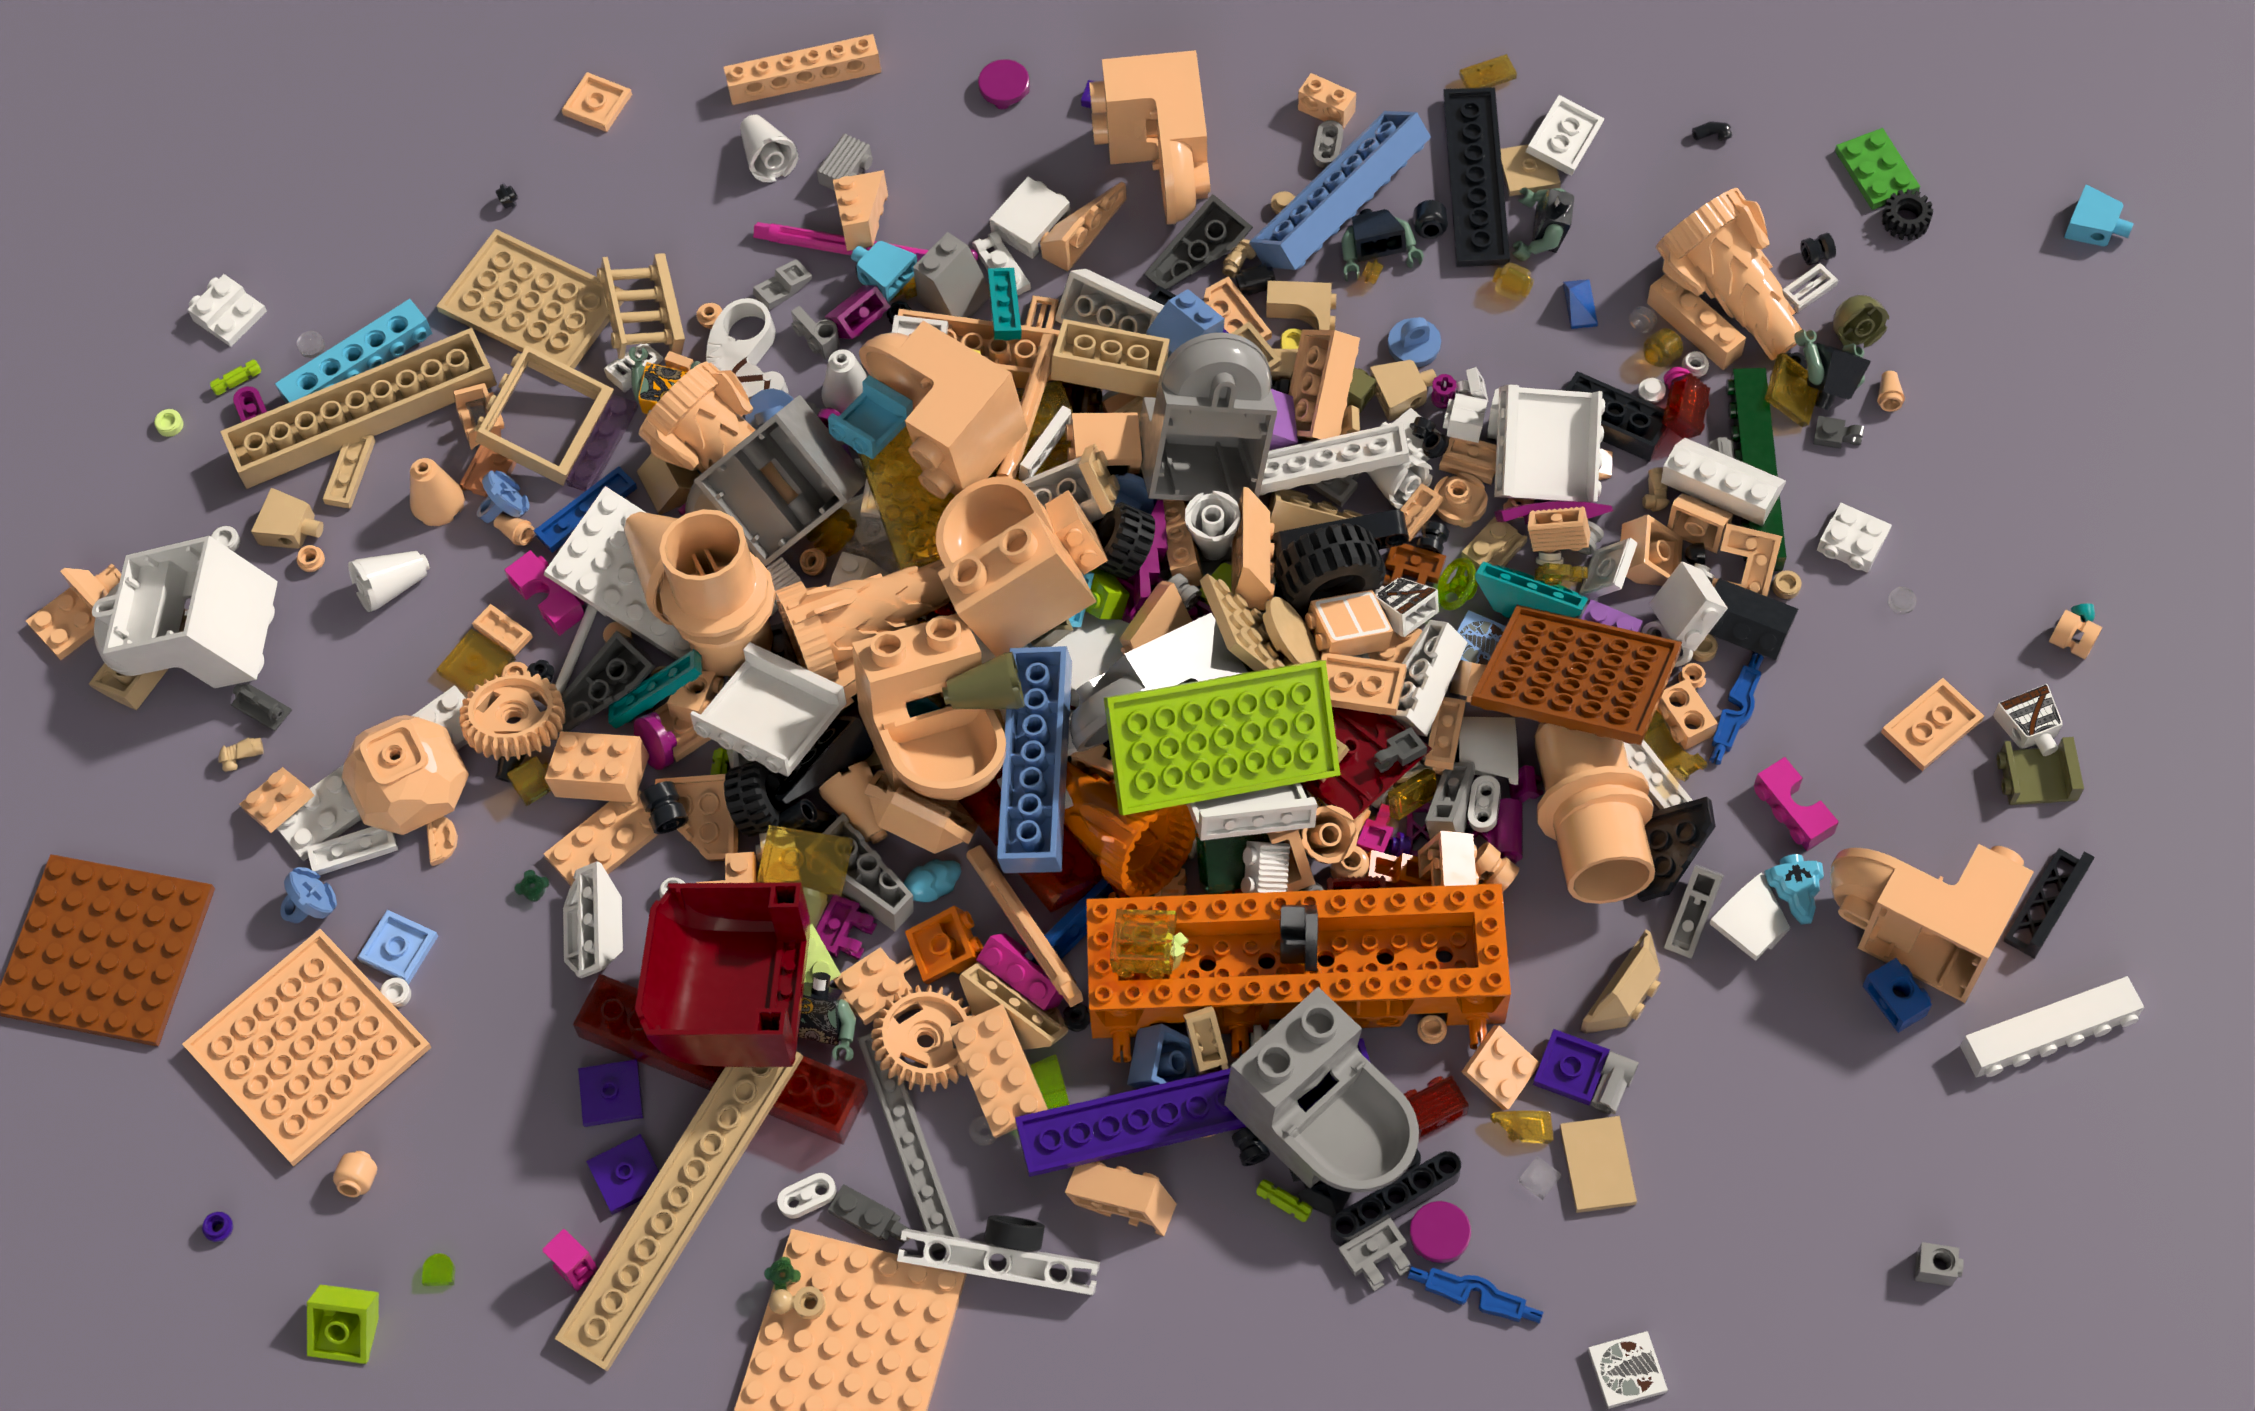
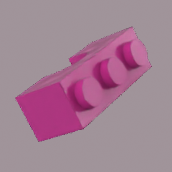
M530 550L504 569L509 583L525 600L536 593L544 592L549 594L544 601L538 604V608L542 618L560 636L583 618L584 611L582 605H584V602L544 576V572L549 566L548 562L542 556L537 558Z
M1784 757L1757 774L1754 790L1757 796L1762 801H1766L1772 808L1774 817L1780 823H1784L1787 826L1792 839L1808 851L1832 836L1836 831L1839 821L1821 800L1807 807L1800 806L1793 801L1791 795L1799 791L1803 778L1787 758Z
M1006 933L990 936L976 960L1045 1011L1058 1007L1064 997L1056 990L1042 967L1024 956L1027 949Z

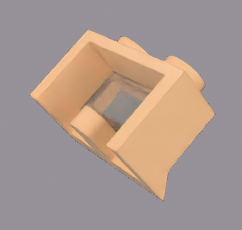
M485 383L453 391L456 409L471 450L478 445L475 442L477 432L474 429L481 416L485 418L489 412L486 407L494 394L493 392L488 393ZM500 414L491 433L502 438L501 429H505Z

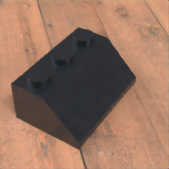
M1719 578L1715 585V590L1728 609L1708 634L1778 661L1799 609Z

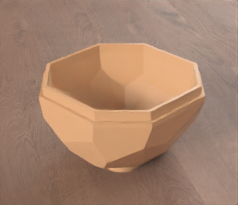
M408 715L393 717L357 735L344 762L342 779L364 825L400 835H405L453 812L469 776L447 728L431 721ZM400 755L399 759L392 760L393 756Z

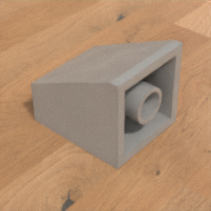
M949 232L913 266L918 303L935 314L970 318L990 298L989 285L968 245Z

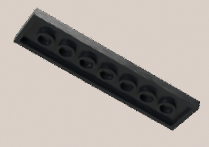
M1495 87L1444 89L1443 101L1456 267L1509 265L1510 253Z

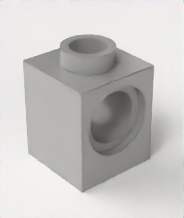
M1922 1242L1916 1251L1915 1281L1952 1286L1957 1277H1961L1963 1273L1964 1261L1959 1258V1248ZM1933 1260L1943 1261L1947 1266V1270L1936 1268Z

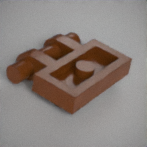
M1408 544L1391 547L1385 562V569L1394 572L1392 576L1385 574L1382 585H1389L1397 578H1402L1403 574L1418 578L1417 583L1426 585L1427 581L1438 584L1446 562V555Z

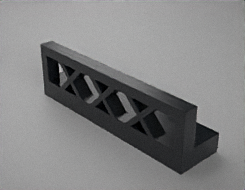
M2058 848L2003 941L2035 959L2095 857L2084 851L2081 858L2078 859ZM2059 859L2075 867L2071 874L2059 876L2056 867ZM2052 872L2054 877L2048 878ZM2056 883L2059 895L2046 898L2042 888L2043 885ZM2039 894L2040 900H2035ZM2042 905L2046 914L2045 918L2033 921L2029 912L2030 907ZM2025 917L2027 922L2021 923ZM2029 928L2032 936L2029 945L2013 937L2016 930Z

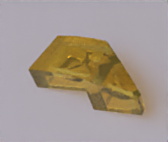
M1550 1111L1494 1112L1490 1115V1120L1494 1124L1498 1122L1509 1133L1508 1138L1512 1142L1519 1139L1521 1142L1549 1144L1554 1140Z

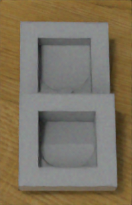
M795 259L775 269L774 277L754 286L753 295L768 310H771L801 290L812 280V275Z

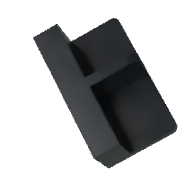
M1282 905L1280 962L1283 964H1304L1305 971H1317V905Z

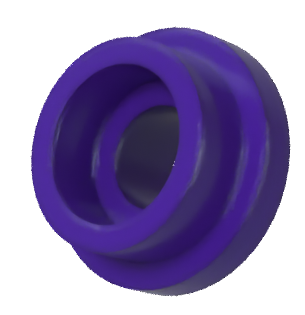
M1397 832L1396 836L1390 839L1389 854L1399 857L1402 853L1409 855L1411 838L1405 836L1402 832Z
M224 1212L211 1213L203 1222V1234L210 1241H223L232 1233L233 1221ZM223 1224V1228L220 1231L214 1232L216 1225Z

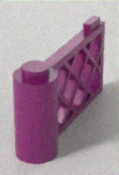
M1500 799L1496 826L1488 831V835L1485 832L1474 831L1472 833L1473 840L1478 835L1482 836L1501 852V859L1507 857L1514 864L1523 857V804L1516 799ZM1407 803V836L1411 838L1409 855L1418 857V850H1413V842L1421 835L1430 841L1429 834L1426 832V824L1420 827L1413 820V812H1426L1428 814L1431 803ZM1413 827L1417 830V832L1414 835Z

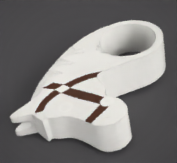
M744 298L733 301L723 309L714 322L708 339L706 361L712 363L720 371L731 370L735 373L749 401L753 395L765 389L774 388L788 393L787 385L780 373L774 371L763 373L756 366L773 344L776 335L769 310L763 303L755 299ZM755 316L765 321L762 331L751 339L735 341L736 339L729 336L730 329L734 323L744 317Z

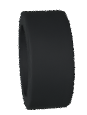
M1000 1215L989 1216L984 1241L1007 1249L1039 1251L1042 1248L1045 1226L1042 1223L1024 1218Z

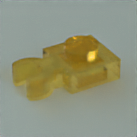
M1544 563L1535 569V580L1545 581L1547 585H1560L1563 580L1582 582V579L1588 578V569L1583 566L1571 567L1568 564Z

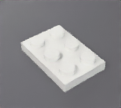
M1559 95L1528 145L1526 153L1572 176L1602 126L1604 118Z

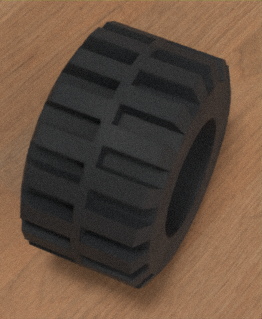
M1123 502L1115 504L1113 510L1106 513L1097 528L1099 539L1108 560L1097 568L1121 579L1127 580L1141 568L1152 547L1155 535V519L1153 516Z
M757 761L729 769L724 781V795L729 814L736 827L748 837L783 828L780 822V813L790 807V802L785 804L774 802L771 799L783 781L781 774L770 771L765 765Z

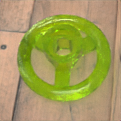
M1461 557L1453 560L1440 577L1437 587L1438 602L1445 610L1458 609L1467 600L1473 598L1477 591L1475 566L1468 558ZM1457 569L1455 576L1451 579L1450 583L1447 584L1449 577L1451 576L1453 571ZM1452 592L1458 598L1453 602H1448L1445 595Z

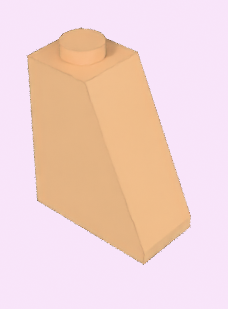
M1162 581L1157 584L1119 638L1123 645L1121 648L1123 655L1192 622L1174 583Z

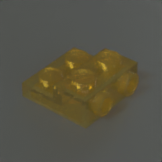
M1117 909L1110 953L1112 971L1117 972L1119 976L1124 978L1133 977L1135 973H1146L1154 979L1162 978L1164 974H1172L1175 955L1176 911Z

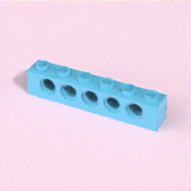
M408 299L279 380L275 385L285 403H290L401 356L412 346L423 342L432 334V331L425 316L411 299Z

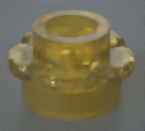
M1375 259L1373 263L1368 261L1362 273V276L1366 277L1365 283L1370 282L1375 285L1384 266L1377 262L1378 259Z

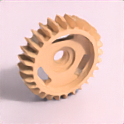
M516 670L514 675H509L505 672V676L499 678L495 674L494 679L491 681L484 679L483 686L476 684L475 692L469 691L467 694L468 698L462 700L463 706L460 708L459 721L463 736L471 748H475L479 754L483 752L486 758L492 754L496 761L501 756H505L507 761L512 756H516L518 760L524 754L531 757L532 751L536 750L541 753V746L550 747V739L557 740L558 732L563 731L562 724L565 723V707L560 691L557 690L555 684H550L548 678L541 680L539 674L531 677L530 672L527 671L524 675H520L518 670ZM532 699L544 704L547 710L540 712ZM511 717L521 718L519 722L514 724L506 722Z
M917 985L915 993L911 994L906 987L903 998L898 993H895L894 1003L886 1000L885 1009H879L878 1018H875L873 1022L874 1029L871 1033V1038L873 1039L872 1050L876 1051L874 1058L875 1061H881V1071L889 1069V1079L896 1075L899 1076V1086L904 1080L908 1081L909 1090H912L915 1084H919L921 1092L924 1091L926 1085H930L932 1091L935 1092L938 1083H941L944 1089H946L948 1079L957 1084L958 1074L965 1077L967 1072L957 1048H953L952 1036L948 1029L951 1027V1024H958L975 1016H970L971 1006L962 1008L963 997L954 1001L953 991L948 996L943 995V987H940L938 992L935 993L932 992L931 985H928L926 992H921L920 986ZM921 1009L920 1012L900 1024L896 1021L897 1018L906 1012ZM922 1035H929L933 1038L934 1043L932 1046L925 1048L918 1044L917 1039ZM903 1055L927 1066V1068L911 1066L902 1061L900 1056Z

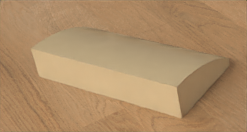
M187 609L183 611L179 632L184 631L187 619L185 611ZM104 663L89 682V685L109 698L137 710L168 669L126 676L117 673Z

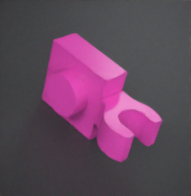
M1382 804L1375 821L1366 819L1357 841L1358 847L1368 852L1371 850L1381 853L1386 852L1394 832V828L1388 826L1393 814V807Z

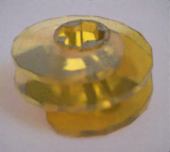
M838 509L808 533L807 539L810 542L815 541L814 547L817 550L824 549L823 552L826 557H830L851 540L857 529V521L850 517V513L846 509Z

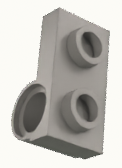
M800 306L791 311L793 323H791L792 328L798 336L801 337L803 335L807 339L810 349L815 354L819 352L826 360L833 352L839 349L838 330L833 321L821 320L815 323Z

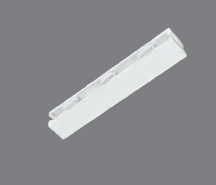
M904 1229L901 1234V1240L909 1241V1238L923 1241L925 1242V1247L923 1250L924 1256L909 1255L907 1251L899 1249L898 1262L1093 1295L1096 1290L1097 1281L1091 1280L1090 1285H1085L1072 1281V1276L1074 1273L1073 1268L1092 1269L1091 1275L1097 1276L1100 1262L1039 1251L1007 1249L986 1242ZM940 1243L946 1248L944 1259L938 1260L933 1257L931 1253L933 1244ZM999 1253L1006 1258L1007 1264L1004 1269L998 1270L992 1266L991 1258L993 1254ZM1061 1264L1066 1268L1067 1276L1065 1279L1057 1280L1052 1276L1051 1268L1053 1265Z

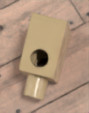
M1412 360L1370 367V376L1376 379L1375 394L1388 422L1399 418L1409 408L1414 410L1424 405L1427 399V387L1432 386L1434 378L1437 377L1433 369L1419 373Z
M271 488L251 532L258 545L299 549L303 546L307 535L319 538L322 535L324 525L323 522L314 520L315 515L308 503Z

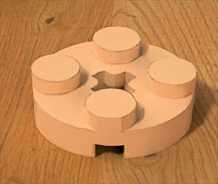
M1457 473V476L1448 478L1449 475L1443 477L1436 484L1434 491L1440 494L1444 501L1434 513L1449 524L1459 525L1463 528L1470 527L1486 511L1488 496L1484 490L1485 486L1477 477L1467 473ZM1454 479L1465 480L1472 489L1471 499L1468 503L1461 506L1450 504L1444 497L1446 485ZM1460 492L1453 493L1455 495H1462Z

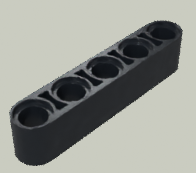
M1390 510L1277 532L1273 534L1271 543H1274V560L1276 561L1279 558L1281 551L1287 549L1291 542L1299 540L1300 536L1306 533H1313L1321 527L1323 529L1328 528L1329 525L1334 524L1342 526L1343 523L1353 526L1356 524L1367 529L1374 537L1378 550L1403 545L1409 540L1405 515L1401 510Z
M1451 1151L1441 1152L1403 1174L1392 1184L1374 1191L1337 1213L1331 1221L1332 1241L1336 1245L1342 1246L1388 1218H1391L1393 1221L1454 1185L1460 1177L1461 1160L1459 1156ZM1444 1164H1449L1455 1169V1171L1452 1173H1444L1440 1170L1439 1167ZM1418 1179H1423L1429 1183V1186L1424 1189L1418 1188L1414 1185V1182ZM1393 1194H1398L1404 1199V1201L1399 1204H1394L1388 1199V1197ZM1372 1209L1378 1213V1216L1368 1219L1362 1212ZM1347 1224L1352 1228V1231L1348 1234H1342L1336 1228L1339 1225Z

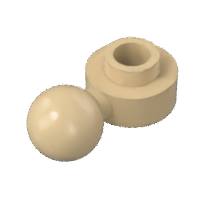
M812 1286L800 1289L795 1296H792L787 1290L778 1289L771 1294L769 1306L777 1314H785L791 1308H795L802 1318L812 1320L822 1315L826 1308V1299L819 1289ZM809 1301H816V1305L812 1309L806 1308Z

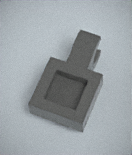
M1818 416L1813 444L1840 449L1842 442L1861 445L1864 426L1851 425L1845 427L1846 420Z
M1410 727L1387 739V749L1381 750L1374 755L1377 760L1374 765L1380 773L1389 770L1396 761L1403 767L1427 754V747Z

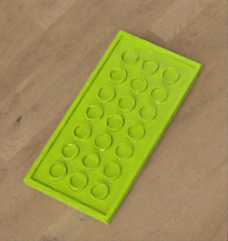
M1326 660L1103 697L1120 815H1129L1340 775Z

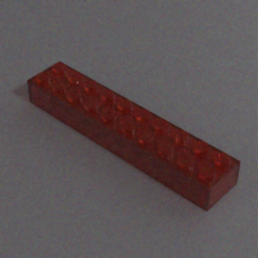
M599 974L573 1023L578 1036L711 1091L725 1067L687 1064L672 1059L659 1051L646 1037L635 1011L638 989ZM803 1056V1059L768 1115L844 1145L869 1092L865 1080Z

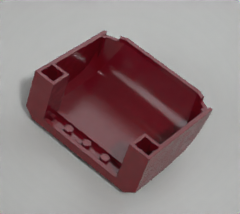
M801 882L669 883L667 885L668 890L660 901L656 900L650 908L635 1011L648 1040L668 1057L687 1064L721 1067H792L796 1058L810 939V915Z

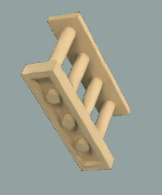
M665 253L655 254L653 265H649V268L611 270L608 257H603L601 268H597L598 284L603 285L613 333H611V344L613 349H617L618 358L624 359L627 345L665 343V345H669L671 352L682 355L685 337ZM650 278L655 283L654 289L615 291L613 280ZM655 300V302H659L660 308L655 311L620 313L618 302ZM660 321L665 326L663 332L625 334L623 323Z

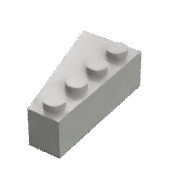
M844 813L805 851L808 870L851 901L860 903L862 909L894 932L914 912L913 894L896 874L886 867L881 861L880 855L870 848L864 841L863 835L853 828Z

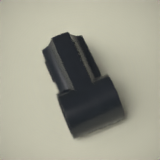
M803 799L780 813L781 825L789 834L804 831L820 836L836 820V816L816 809L814 804L808 799Z

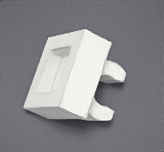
M1477 367L1466 370L1468 380L1456 383L1458 393L1488 400L1484 379Z

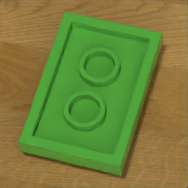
M1883 128L1836 145V154L1872 210L1884 206L1887 199H1890L1893 193L1897 195L1899 190H1903L1904 194H1906L1907 189H1912L1911 194H1915L1916 191L1920 190L1919 183Z

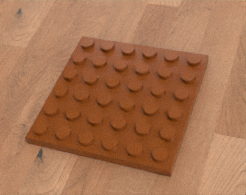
M1517 605L1471 696V705L1481 707L1484 710H1494L1514 717H1523L1544 724L1549 723L1565 727L1569 730L1591 733L1598 737H1608L1628 744L1641 745L1681 652L1682 642Z
M50 854L0 985V1016L159 1047L214 894V886L203 882Z

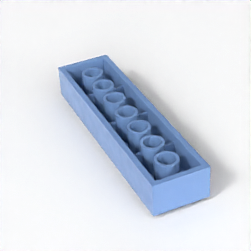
M1384 111L1249 242L1262 264L1265 263L1267 267L1297 270L1306 263L1305 260L1312 253L1320 250L1323 243L1330 236L1336 234L1346 220L1355 216L1359 207L1370 201L1374 193L1381 186L1386 185L1390 181V177L1397 170L1405 167L1407 161L1424 148V144L1431 136L1418 113Z
M1067 646L1010 648V652H1013L1017 665L1019 682H1021L1025 707L1006 709V756L1002 771L997 860L1003 873L1062 872L1072 660Z

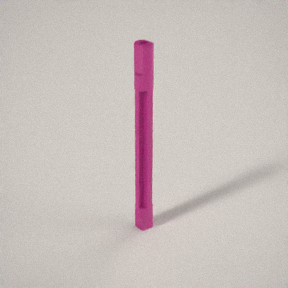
M757 222L754 225L753 238L852 255L853 250L847 251L843 235L773 223ZM891 244L916 254L917 262L929 251ZM873 246L864 249L869 251Z

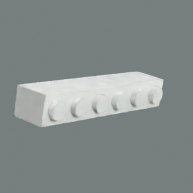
M2126 976L1968 1034L1963 1039L1960 1047L1976 1078L1985 1074L1987 1077H1992L2002 1072L2006 1066L2012 1064L2014 1067L2022 1066L2029 1062L2031 1057L2039 1054L2041 1057L2049 1056L2056 1052L2058 1047L2066 1044L2068 1047L2076 1046L2082 1043L2085 1037L2093 1034L2095 1037L2103 1036L2109 1033L2112 1027L2120 1024L2122 1027L2130 1026L2139 1020L2138 1017L2144 1009V1005L2130 979Z

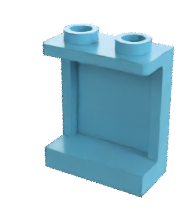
M869 375L862 382L863 393L839 416L832 413L828 417L829 434L834 439L843 441L853 447L857 453L874 459L906 426L905 419L913 411V401Z

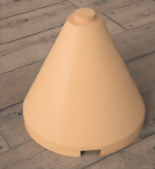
M637 512L626 519L624 532L643 593L652 614L663 623L673 625L664 615L660 598L666 572L659 547L662 535L671 523L678 518Z

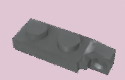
M844 1184L842 1185L828 1208L830 1214L879 1241L881 1239L887 1241L891 1236L905 1244L906 1241L901 1240V1234L904 1229L909 1228L899 1223L901 1219L899 1215Z

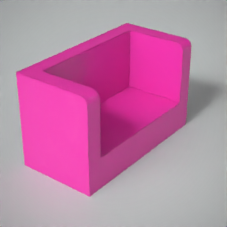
M564 1228L542 1249L544 1254L554 1263L553 1269L576 1292L598 1270L589 1252Z

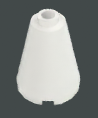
M750 115L741 122L740 131L748 166L754 177L762 182H775L776 177L781 175L786 177L796 167L799 159L795 144L759 115Z
M837 350L830 355L822 388L824 406L826 408H833L840 414L863 393L862 382L868 377L853 353L848 350Z
M1409 455L1410 462L1367 472L1388 501L1399 510L1421 483L1429 487L1432 482L1433 476L1429 474V469H1432L1431 465Z
M1213 491V493L1204 495L1203 492L1189 501L1185 509V523L1201 554L1206 559L1219 560L1223 558L1240 525L1241 513L1237 501L1226 493Z
M418 551L354 559L348 563L352 584L356 583L359 590L356 594L368 612L376 611L427 576L426 570L430 569L426 556L424 554L420 555Z

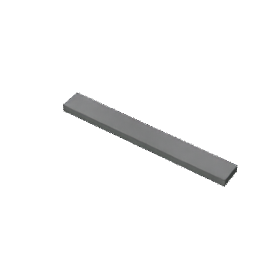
M871 1033L858 1038V1042L925 1232L960 1238L905 1082L899 1086V1076L896 1075L889 1079V1069L881 1071V1061H875L874 1058L876 1051L872 1050L873 1039L871 1038ZM940 1243L933 1244L931 1248L933 1254L946 1250Z

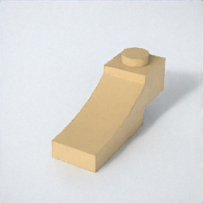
M1210 1006L1183 1015L1190 1040L1196 1075L1228 1069V1060L1213 1007Z

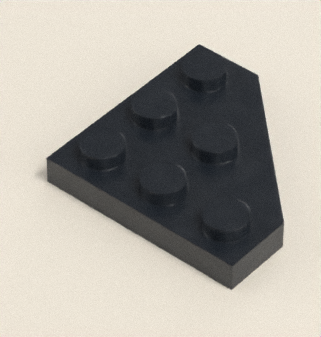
M1709 797L1685 802L1652 813V818L1644 827L1655 874L1654 880L1648 887L1637 894L1640 901L1645 902L1670 895L1716 827L1712 800Z

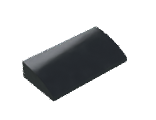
M1578 371L1564 390L1588 393L1603 391L1602 399L1605 401V410L1603 415H1601V426L1604 429L1602 441L1649 462L1655 455L1675 417V413Z

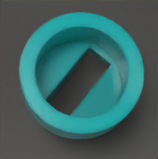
M2086 603L2071 607V612L2079 615L2081 622L2084 623V620L2093 622L2095 619L2093 604Z

